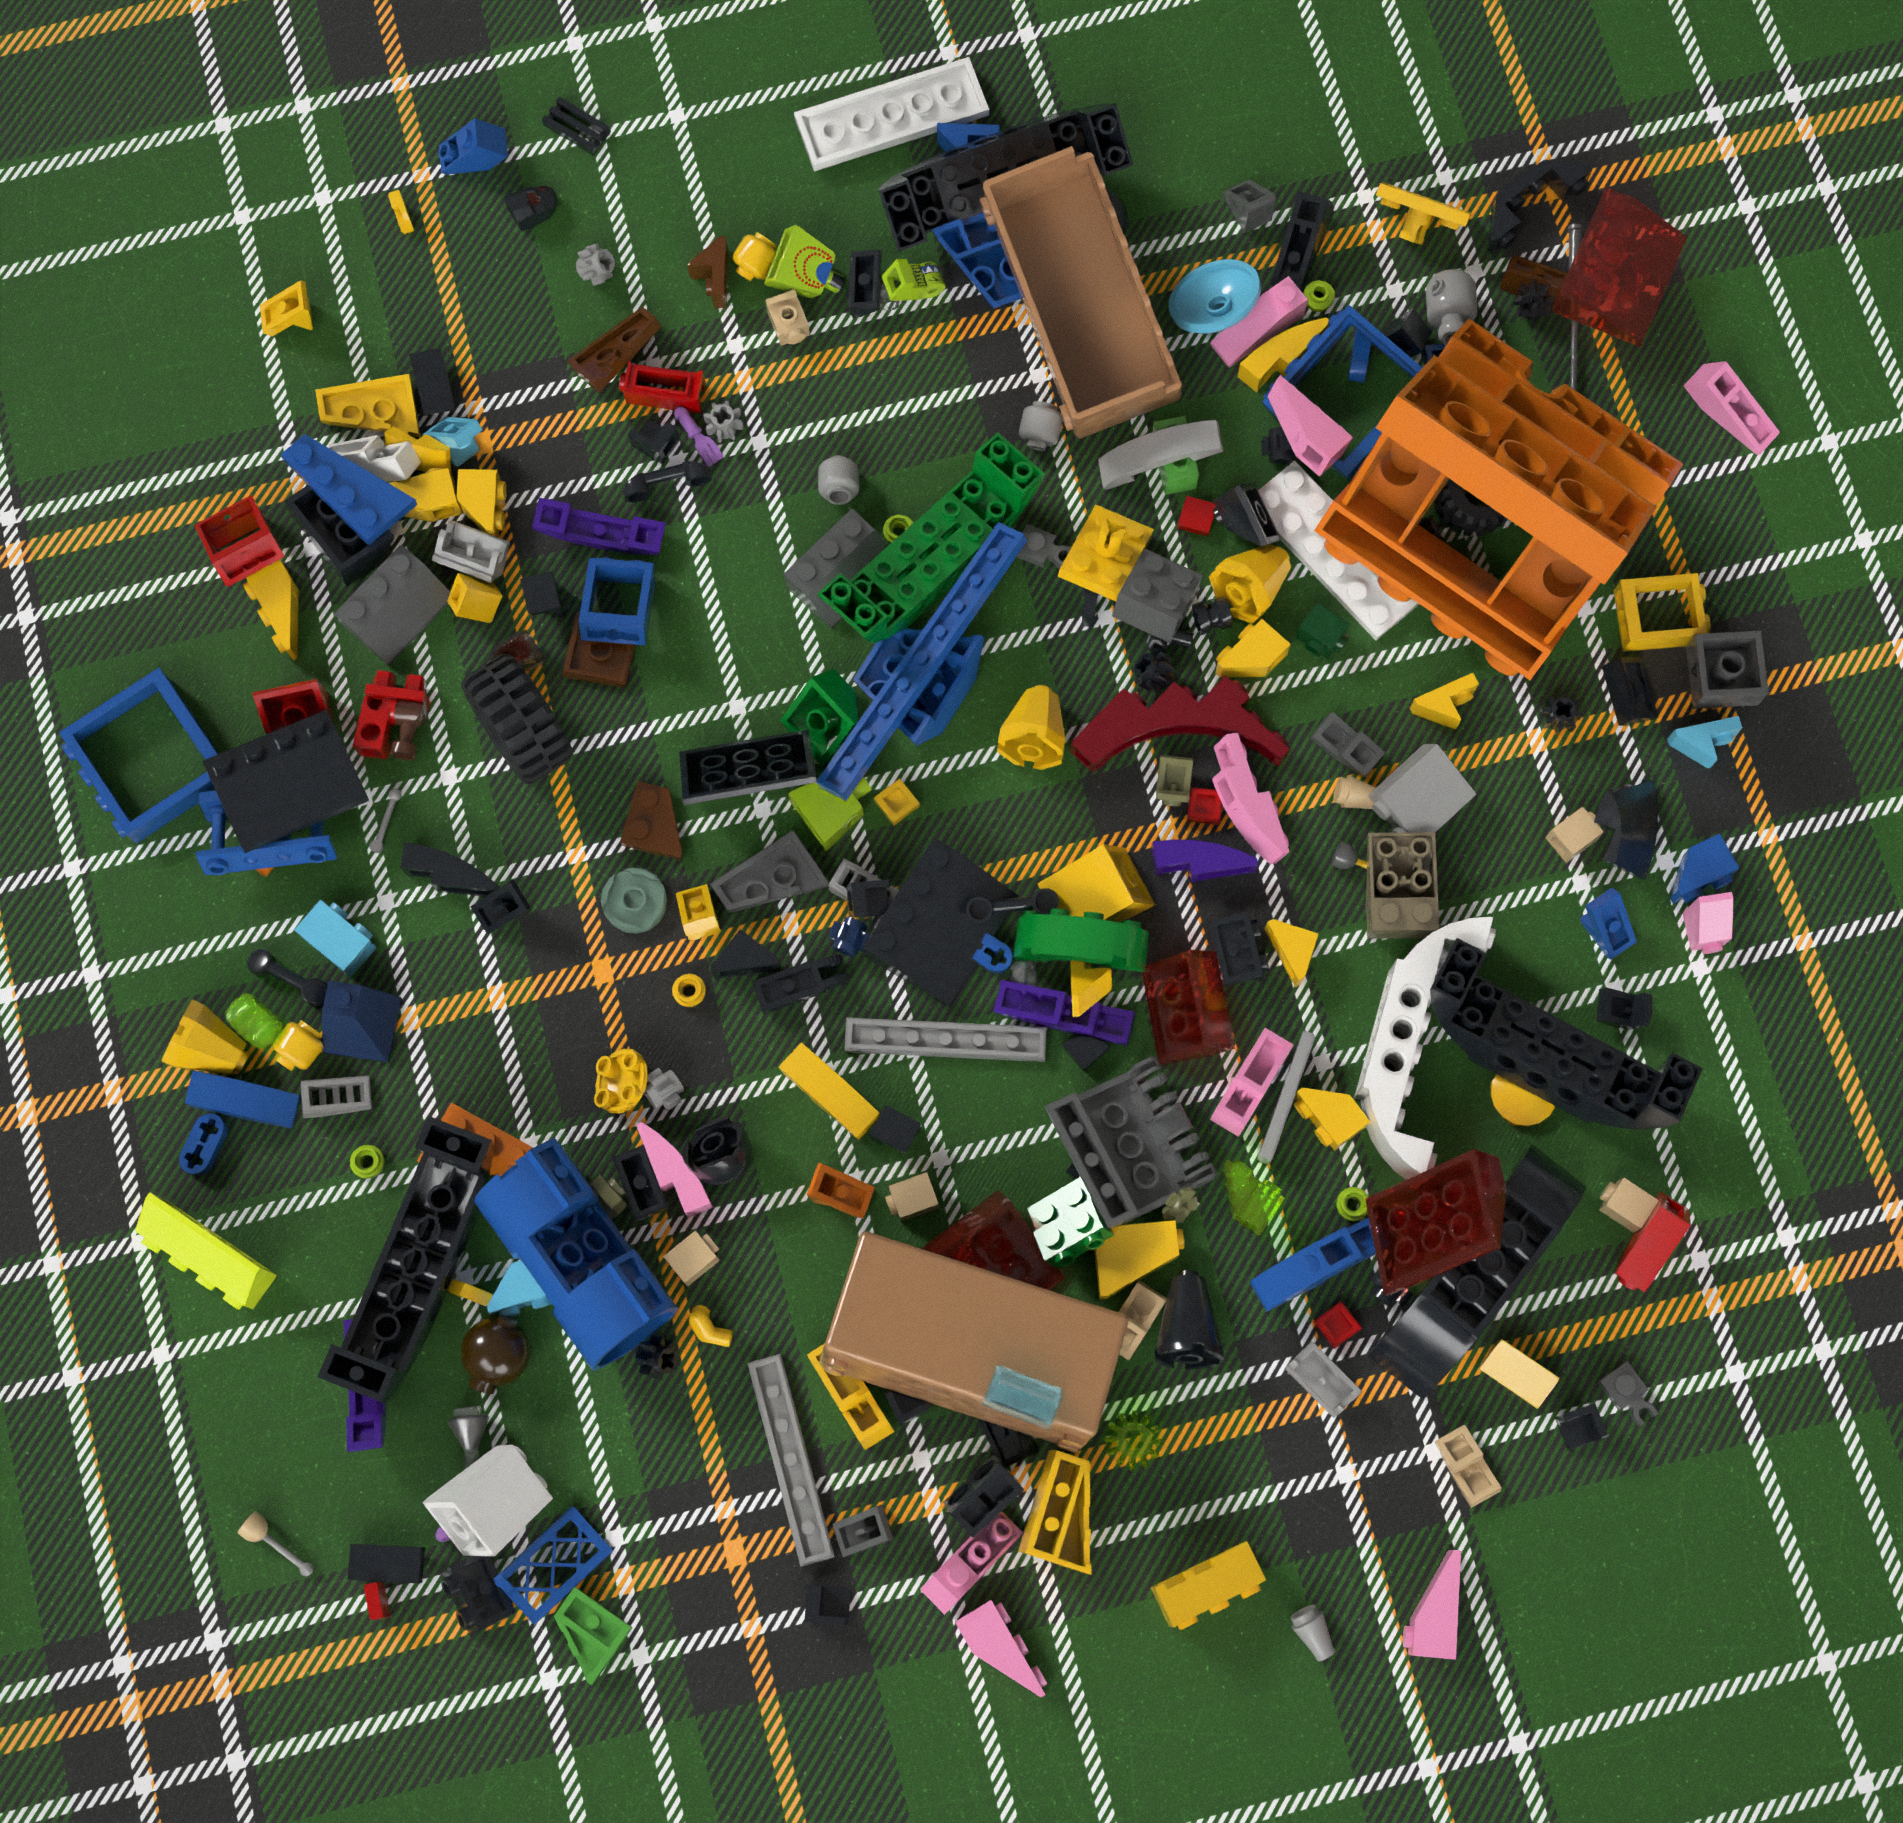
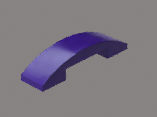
M539 498L532 529L557 539L596 549L629 554L659 555L666 524L665 522L635 516L632 521L572 509L570 503Z
M353 1319L343 1320L344 1339ZM348 1389L349 1417H346L347 1451L355 1452L382 1448L385 1438L386 1401L382 1403Z

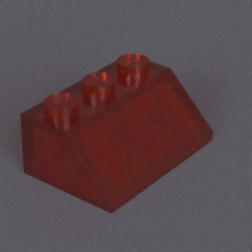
M1188 950L1145 967L1142 977L1160 1065L1211 1057L1235 1049L1216 951Z

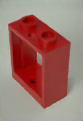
M252 495L194 525L213 566L227 587L285 557L265 516ZM230 515V518L224 519V516ZM260 527L261 530L219 552L218 549Z

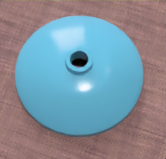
M1225 259L1204 264L1188 273L1175 286L1169 299L1170 315L1177 326L1192 333L1207 334L1228 329L1243 320L1256 305L1261 294L1260 278L1256 270L1243 261Z

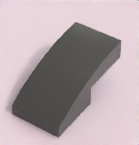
M1334 712L1329 713L1309 737L1325 752L1363 778L1368 775L1385 753L1362 731L1356 733Z

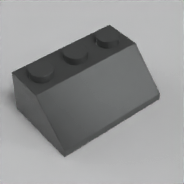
M851 509L784 573L786 588L832 630L843 618L827 605L817 593L840 573L850 581L879 555L887 545L876 530L857 512Z
M400 545L347 599L334 615L345 630L387 666H390L448 605L447 599L450 591L419 559Z

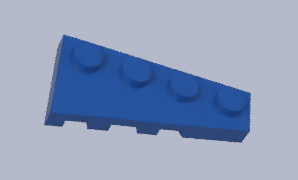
M306 434L280 454L283 461L368 546L417 505L416 499Z

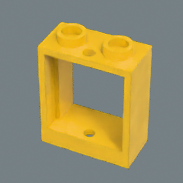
M1698 573L1620 580L1614 589L1623 652L1683 647L1688 645L1695 634L1710 633V617L1704 613L1703 607L1706 591L1704 584L1699 582ZM1686 589L1692 628L1651 632L1641 631L1636 598L1637 593Z

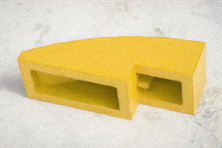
M1325 317L1309 321L1269 339L1240 363L1237 377L1255 392L1276 371L1285 377L1287 366L1295 358L1300 360L1308 351L1306 346L1316 334L1322 335L1328 329L1329 319Z
M800 1043L779 1066L780 1070L790 1081L858 1140L879 1118L880 1113L803 1043Z
M823 1344L807 1354L862 1447L864 1450H867L892 1434L894 1430L864 1381L845 1375L844 1377H839L824 1371V1368L819 1363L824 1348Z

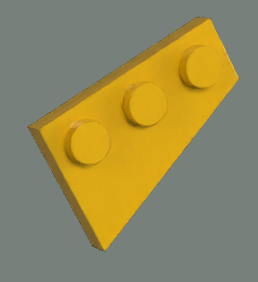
M410 374L315 390L319 417L322 424L385 432L394 426L410 436L421 437Z

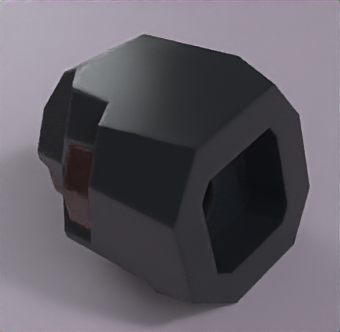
M544 185L539 187L529 186L518 192L510 193L503 198L510 215L521 231L531 229L550 219L557 206L555 191L552 187Z

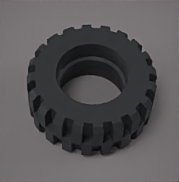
M501 654L464 677L461 688L472 710L501 756L523 783L534 784L570 761L573 755L572 747L559 721L554 716L550 706L546 703L532 679L513 656Z

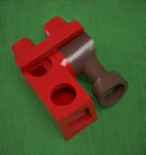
M378 670L373 684H366V695L363 700L352 745L359 756L388 759L390 754L392 757L401 760H415L417 746L412 741L416 728L424 725L430 706V701L426 695V680L423 676L407 675L405 689L396 688V675L389 671ZM392 725L400 726L399 740L393 741L390 748L389 740Z

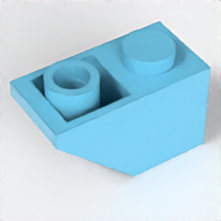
M520 1260L510 1264L487 1309L489 1314L494 1317L500 1314L514 1317L520 1314V1308L532 1305L533 1309H538L552 1303Z

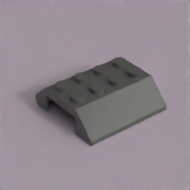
M1151 1056L1134 1064L1128 1072L1079 1095L1074 1092L1045 1106L1107 1229L1129 1223L1166 1205L1167 1198L1174 1191L1178 1193L1180 1189L1187 1187L1196 1190L1219 1176L1213 1163H1209L1193 1172V1168L1209 1159L1207 1152L1197 1153L1186 1162L1181 1157L1179 1152L1196 1144L1199 1137L1197 1133H1193L1177 1142V1138L1188 1133L1194 1127L1181 1103H1176L1161 1111L1162 1108L1178 1099L1175 1091L1163 1094L1154 1102L1150 1098L1148 1092L1160 1087L1168 1080L1166 1074L1162 1073L1145 1081V1079L1162 1069L1156 1056Z

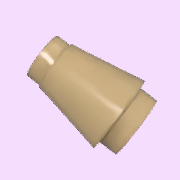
M1352 776L1347 778L1340 777L1335 787L1333 799L1335 803L1340 804L1341 808L1373 809L1372 805L1374 803L1368 795L1376 787Z

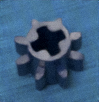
M844 917L842 924L834 921L828 935L830 936L829 939L834 941L832 948L850 957H855L858 950L864 952L863 946L870 937V934L865 933L868 926L851 917Z

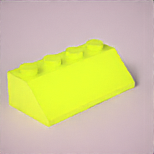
M150 1192L145 1198L135 1229L137 1233L144 1237L141 1243L157 1254L162 1249L171 1255L168 1262L181 1271L186 1272L190 1268L198 1274L195 1280L207 1289L213 1291L217 1287L226 1293L222 1299L238 1310L242 1306L254 1309L277 1275L171 1202Z

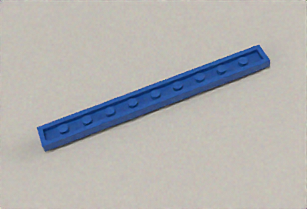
M997 523L817 780L820 788L844 801L849 798L1026 544L1027 539L1023 533L1002 523Z

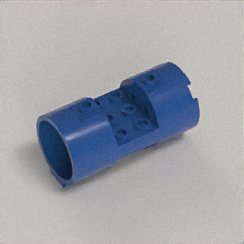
M552 1138L530 1149L524 1156L515 1161L516 1165L508 1169L502 1176L497 1174L478 1192L474 1202L514 1259L520 1258L555 1307L552 1314L590 1368L595 1371L619 1359L653 1335L675 1315L678 1307L640 1254L629 1246L599 1204L598 1195L568 1153L555 1138Z

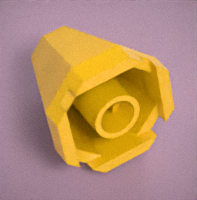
M1270 544L1226 558L1217 565L1215 571L1209 576L1215 597L1224 596L1229 605L1232 606L1230 612L1234 618L1253 624L1271 606L1291 569L1288 553L1283 548Z
M1037 685L1026 689L1000 728L997 752L1018 766L1024 767V760L1035 762L1033 768L1039 770L1062 764L1065 734L1059 697L1051 688L1044 685Z
M192 999L161 1061L174 1068L232 1075L234 1069L242 1070L250 1053L244 1051L247 1045L246 1042L205 1005Z

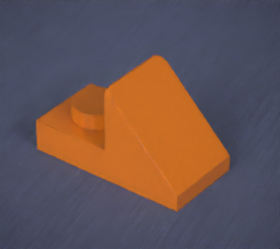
M818 1163L807 1196L814 1203L831 1206L853 1217L864 1219L875 1187L827 1165Z

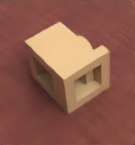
M795 289L765 300L768 316L781 346L797 344L810 335L809 324Z

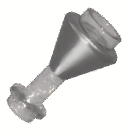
M481 1406L454 1409V1418L447 1421L464 1450L465 1468H468L479 1459L478 1447L489 1419L488 1415L482 1414Z

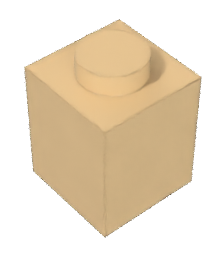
M1581 807L1555 826L1546 836L1547 841L1565 863L1596 842L1604 833L1601 826L1594 823L1596 816L1592 812H1587L1584 807Z
M927 1172L890 1185L891 1195L885 1197L891 1215L898 1214L901 1222L939 1209V1204Z
M1622 1178L1615 1184L1610 1182L1600 1196V1199L1604 1202L1599 1211L1634 1233L1643 1227L1659 1200L1626 1178Z
M696 1231L663 1256L687 1286L691 1285L720 1261L714 1254L719 1250L707 1233L700 1237Z

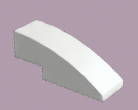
M379 435L329 444L327 446L386 482L407 480L421 464L410 441L384 446Z

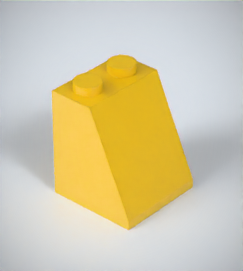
M1103 844L1038 883L1040 889L1050 888L1057 893L1060 901L1058 909L1071 911L1070 916L1083 917L1084 912H1097L1104 914V920L1120 923L1122 920H1126L1155 905L1124 847Z

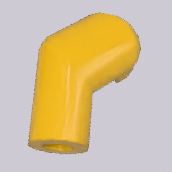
M703 1305L695 1306L692 1313L689 1314L688 1320L698 1339L705 1343L730 1347L733 1330L714 1327L709 1318L710 1310Z

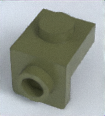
M1160 755L1156 799L1162 800L1163 805L1177 807L1181 806L1182 802H1189L1193 758Z
M599 1175L590 1183L599 1197V1204L611 1220L629 1206L621 1197L626 1192L613 1177L607 1181Z

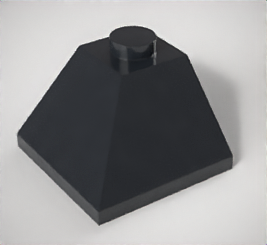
M1255 482L1240 484L1213 500L1216 508H1214L1215 517L1221 526L1225 525L1227 530L1262 547L1282 540Z

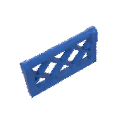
M571 1506L493 1580L495 1585L500 1587L535 1625L613 1552V1549L584 1519L579 1510ZM569 1521H572L578 1527V1538H557V1533ZM582 1533H583L587 1538H581ZM547 1542H553L552 1563L530 1562V1558ZM556 1542H577V1563H555ZM581 1543H592L599 1551L585 1564L580 1563ZM521 1566H527L525 1587H514L508 1578ZM530 1566L552 1567L550 1588H529ZM555 1567L576 1568V1573L560 1588H554ZM520 1592H525V1598L520 1594ZM528 1592H550V1597L536 1610L528 1602Z

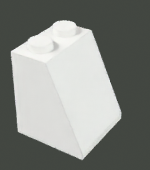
M495 1446L422 1502L463 1556H496L553 1499L546 1490L547 1484L545 1480L531 1470L526 1463V1455L516 1446Z

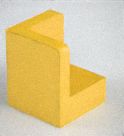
M458 573L447 602L458 617L491 623L501 601L502 594L493 581L490 583L474 576Z

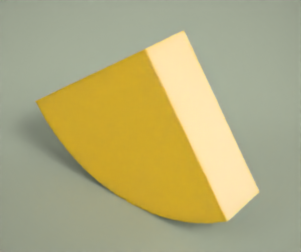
M400 191L390 192L388 197L401 232L404 234L413 232L414 228Z
M452 1279L448 1289L449 1293L464 1297L483 1306H487L493 1297V1294L455 1279Z

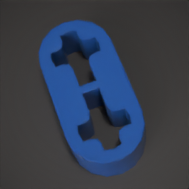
M1357 330L1355 331L1348 381L1364 383L1371 342Z
M986 933L981 942L984 944L982 949H977L972 959L977 961L978 965L994 974L1007 972L1013 962L1010 948ZM987 948L995 954L999 953L1000 950L1003 951L1006 963H998L996 966H993L991 964V956L984 953L985 949Z
M212 1113L204 1114L197 1119L179 1157V1164L185 1172L193 1176H203L213 1167L228 1134V1125L224 1119ZM216 1121L215 1127L219 1129L216 1135L210 1134L206 1143H204L208 1136L204 1127L206 1124L212 1125ZM203 1146L200 1153V1158L204 1160L203 1164L195 1165L192 1169L193 1163L189 1161L191 1155L197 1156Z

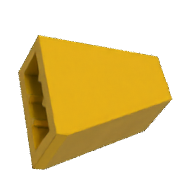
M1175 1220L1120 1225L1111 1228L1114 1236L1105 1240L1101 1247L1094 1249L1099 1300L1111 1297L1177 1259L1179 1250L1184 1249V1236L1182 1229H1176Z

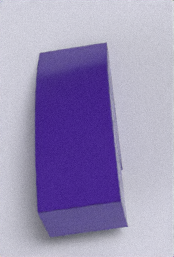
M1197 840L1153 841L1151 847L1155 875L1188 870L1190 883L1255 873L1258 866L1256 857L1216 843Z

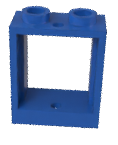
M607 557L600 559L589 558L578 621L581 640L646 645L656 583L654 563L642 560H614ZM597 581L642 584L637 616L592 612Z

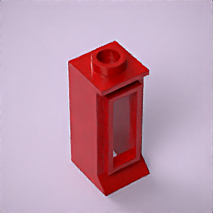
M628 361L627 371L621 373L619 390L623 391L627 404L675 410L677 407L682 406L691 413L701 414L700 392L706 389L703 370L688 372L637 365ZM637 381L686 389L684 392L637 385Z

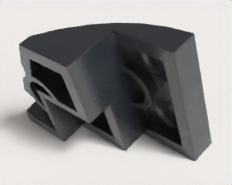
M1643 779L1642 783L1638 785L1627 784L1620 789L1614 788L1606 791L1594 823L1615 832L1604 861L1634 877L1646 880L1656 844L1658 803L1654 782Z

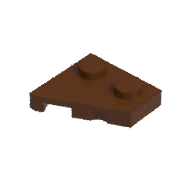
M637 782L620 840L621 846L677 860L683 859L671 792L668 788Z

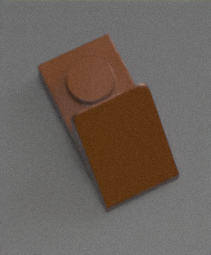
M719 236L687 265L691 279H706V295L712 296L714 308H727L729 250L726 236Z

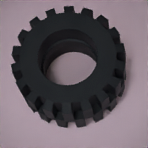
M1449 479L1434 500L1438 501V504L1434 507L1436 513L1442 512L1444 515L1441 521L1445 525L1450 522L1453 525L1450 530L1456 533L1459 529L1464 530L1463 536L1470 537L1473 532L1476 533L1477 537L1484 536L1487 531L1489 533L1494 532L1507 520L1505 516L1490 506H1477L1469 502L1463 494L1462 487Z

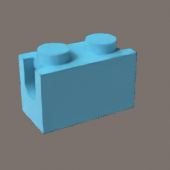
M320 900L294 931L351 978L377 948L370 941L373 934L360 923H357L354 927L345 920L348 914L334 902L329 907Z

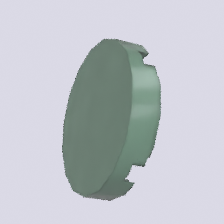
M634 867L624 869V871L610 877L602 890L601 896L604 915L612 926L622 932L634 934L649 931L656 926L666 912L668 901L665 887L659 878L646 869Z

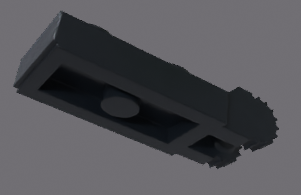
M837 954L818 961L813 959L752 981L763 1015L826 993V990L835 989L850 982L847 973L838 974L822 980L819 971L839 966L843 963L842 956Z

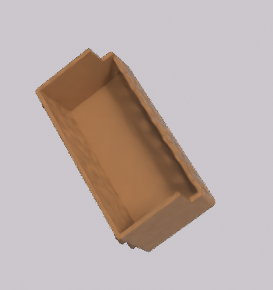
M1071 146L986 180L983 183L985 197L980 198L982 211L988 227L991 225L995 227L1063 404L1059 406L1060 414L1066 430H1073L1077 438H1084L1178 401L1182 395V383L1151 307L1149 297L1144 289L1139 271L1132 258L1127 240L1118 222L1115 209L1106 191L1103 178L1099 173L1094 155L1087 152L1075 157L1074 149Z
M865 1231L859 1236L819 1363L824 1368V1371L839 1377H844V1375L1058 1444L1059 1448L1066 1451L1078 1452L1097 1433L1127 1329L1128 1318L1124 1314ZM996 1369L1059 1392L1060 1395L1050 1423L987 1400L986 1397Z

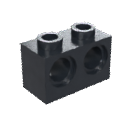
M993 1454L943 1503L951 1516L974 1538L1021 1494L1024 1488L1008 1468Z

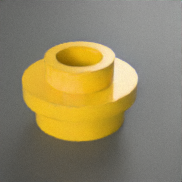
M684 974L674 982L672 993L680 1005L694 1007L703 1001L706 995V987L703 980L697 975ZM687 986H693L696 991L692 996H685L683 993L684 989Z

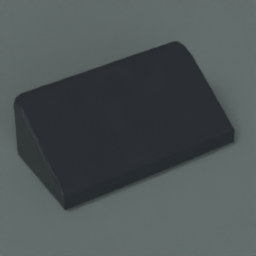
M881 250L850 252L848 310L852 318H859L880 310Z
M1641 657L1616 658L1602 667L1619 726H1627L1659 718Z
M644 1145L612 1157L635 1219L639 1223L668 1208Z
M978 1419L994 1455L1006 1467L1039 1452L1033 1436Z

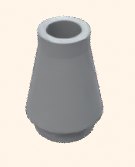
M1316 1605L1304 1607L1291 1616L1293 1622L1292 1629L1314 1654L1317 1661H1323L1336 1652L1331 1642L1323 1611H1318Z

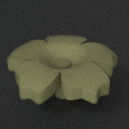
M1187 1187L1180 1189L1178 1193L1174 1191L1165 1202L1166 1206L1162 1210L1163 1218L1165 1220L1173 1219L1177 1224L1179 1222L1183 1223L1184 1219L1190 1214V1211L1197 1210V1206L1200 1205L1195 1196V1189Z

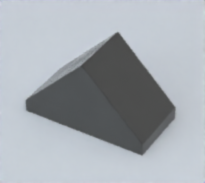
M1249 179L1222 192L1225 201L1244 233L1272 221L1276 197L1273 192Z
M883 1505L873 1507L832 1524L843 1557L895 1540Z

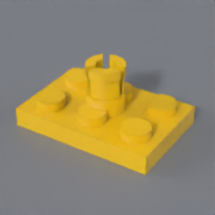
M1385 182L1380 183L1376 196L1382 197L1380 204L1394 209H1400L1401 204L1409 207L1406 221L1399 237L1423 245L1427 228L1433 216L1442 218L1440 225L1454 230H1458L1460 225L1466 227L1471 216V212Z
M1095 505L1061 565L1058 577L1113 601H1117L1121 588L1143 550L1146 549L1154 529Z

